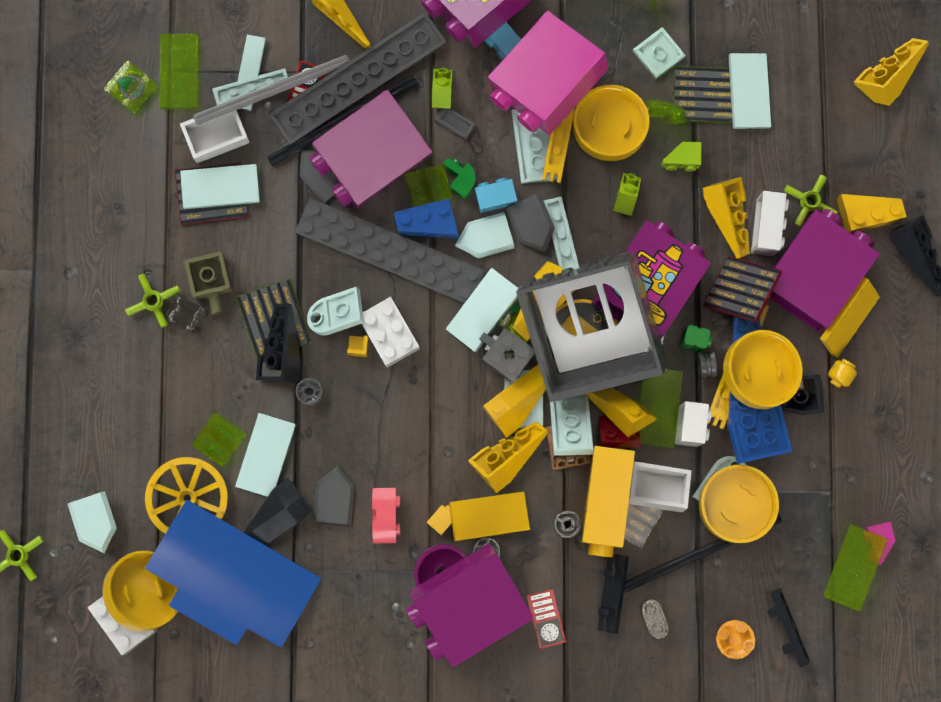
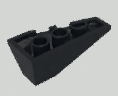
M921 215L896 227L890 233V238L900 255L938 297L941 295V267L936 265L935 255H937L936 249H932L929 240L933 237L924 215Z
M275 304L269 322L270 332L268 338H264L263 341L265 345L264 351L257 360L256 380L299 383L301 361L292 304Z
M821 375L802 376L801 384L795 395L787 402L781 404L782 411L801 415L823 413Z
M286 478L272 489L243 533L266 545L313 512V509L292 481Z

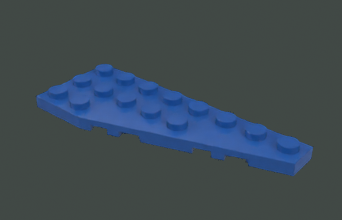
M734 316L733 343L750 332L762 330L760 320L758 319L757 323ZM730 392L728 430L737 464L793 452L781 405L770 409L751 408L737 400Z

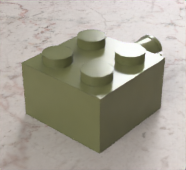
M220 251L184 260L192 297L196 301L207 298L212 315L223 313L220 296L221 294L233 292L223 252Z

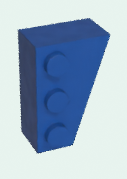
M449 199L393 212L399 235L459 239Z

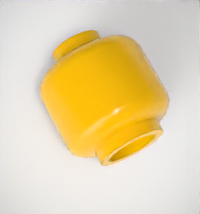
M845 359L835 361L828 372V376L832 379L830 383L838 388L841 386L849 387L857 375L856 366Z

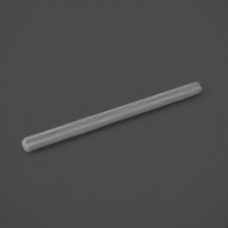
M343 55L194 114L193 119L196 125L203 124L331 73L348 63L350 59L347 55Z

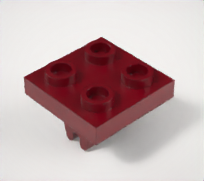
M599 416L601 447L627 448V450H631V447H641L640 431L627 437L607 416Z

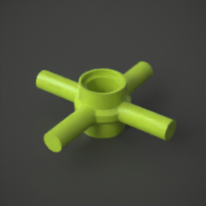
M820 175L812 191L805 193L786 185L784 192L799 199L802 208L794 223L795 226L801 228L808 213L817 209L822 212L824 209H829L837 214L838 211L821 203L819 192L827 179L825 176ZM811 197L815 204L809 205L806 198Z
M145 273L139 275L138 278L145 294L142 302L125 309L127 315L130 316L146 308L149 311H154L161 328L168 326L161 307L165 299L181 292L179 286L177 285L159 293L152 290ZM156 296L157 303L149 305V299Z
M5 530L0 531V538L8 548L6 559L0 563V572L10 565L20 566L30 582L35 580L37 576L26 561L29 557L28 552L44 542L43 538L39 535L25 546L15 545ZM16 550L21 552V558L18 561L14 559V552Z

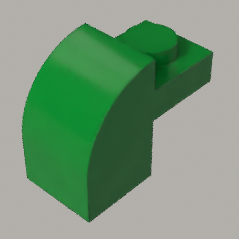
M447 158L443 163V168L456 176V179L450 185V191L466 201L475 187L474 169L468 162L462 168V164L454 158L452 160Z

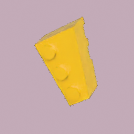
M841 194L836 199L844 221V228L851 234L855 233V231H864L900 222L907 217L902 199Z

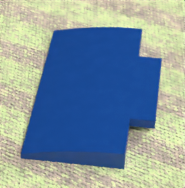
M187 499L145 567L146 570L179 588L169 604L170 607L236 645L248 628L277 646L282 647L321 580L319 576Z

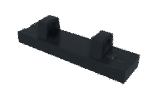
M613 553V558L608 557L607 567L604 571L605 581L601 607H599L598 631L618 634L629 556Z
M781 588L775 589L771 592L775 607L770 608L767 612L770 618L777 615L781 618L790 641L789 644L782 647L785 655L794 652L800 667L808 665L810 659Z

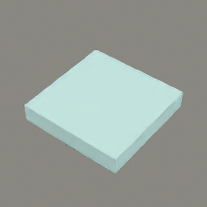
M663 27L633 49L634 54L655 79L659 78L686 56Z

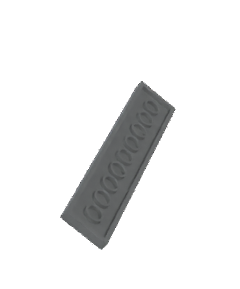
M424 12L271 112L269 116L288 144L291 145L446 45L447 42L428 14Z
M309 198L295 230L297 235L465 304L480 284L485 272L483 269Z

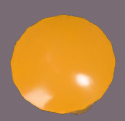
M728 621L717 632V647L728 658H744L755 647L754 632L743 621Z

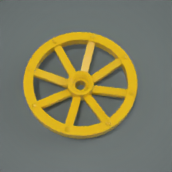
M182 457L166 462L154 472L146 488L145 505L151 521L160 531L166 534L169 527L158 518L157 514L178 505L181 506V509L185 503L183 498L186 494L191 496L190 501L192 503L216 512V517L222 520L228 504V491L223 477L211 464L197 458ZM178 465H196L188 488H186L176 467ZM204 468L215 478L216 482L194 491L200 472ZM169 469H171L181 490L179 492L157 484L159 478ZM218 487L220 489L221 499L219 507L197 499L198 496ZM154 489L177 497V500L154 509L153 491Z

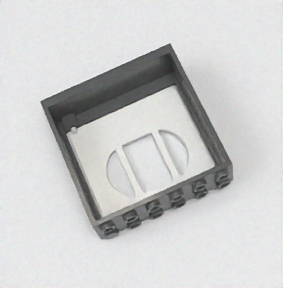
M624 252L617 255L618 257L615 259L606 257L598 260L599 263L593 265L591 262H587L574 270L572 267L561 270L562 273L556 275L554 272L543 275V278L537 280L536 277L524 280L525 283L520 284L521 287L516 291L550 403L664 374L668 363L635 253L629 255V252ZM603 283L612 286L622 297L624 314L618 325L614 323ZM596 285L609 328L584 334L571 291ZM563 294L566 296L577 336L567 332L557 319L556 306Z

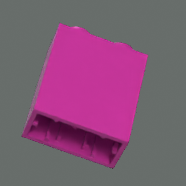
M547 10L488 76L493 91L489 98L503 111H507L510 106L520 113L517 117L518 121L530 132L535 133L540 128L550 136L607 72L606 54Z

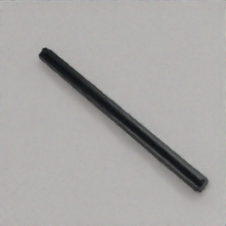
M410 76L389 88L388 91L395 98L417 86L418 83L414 76ZM378 95L308 133L291 145H287L267 157L268 161L274 166L310 146L312 142Z
M779 513L773 526L782 522ZM717 539L627 580L624 590L629 592L735 543Z

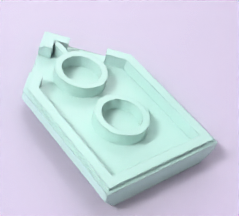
M504 212L468 222L455 244L459 249L470 253L478 259L515 248Z
M100 492L68 503L79 541L105 553L112 536H114L117 530L106 492Z

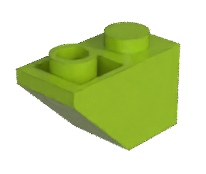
M446 68L434 69L432 108H451L453 70Z
M701 142L680 143L663 159L661 168H666L667 171H675L677 168H685V171H696L701 165Z
M623 173L613 211L632 216L638 197L641 177Z

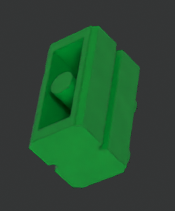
M689 325L682 332L679 346L682 349L701 352L711 346L713 336H710L711 332L708 329H699L697 326Z

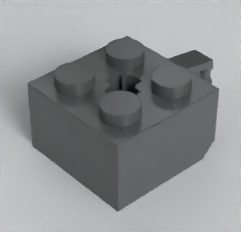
M504 328L499 337L494 335L491 338L483 332L479 338L481 342L487 345L484 349L488 351L483 357L482 362L511 383H514L535 354L534 348L506 328ZM512 352L514 359L509 358L506 360L504 353Z

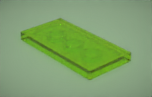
M198 33L160 34V109L198 108Z
M666 369L663 375L643 379L640 403L651 411L657 419L639 430L641 444L674 448L683 371Z
M850 524L823 597L860 612L888 538Z

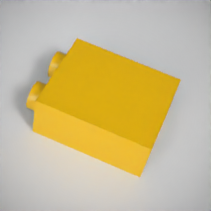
M595 446L593 449L581 543L589 544L588 555L613 558L614 547L623 548L635 451Z

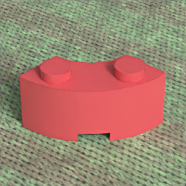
M373 488V543H396V535H400V523H396V507H400V496H396V488Z

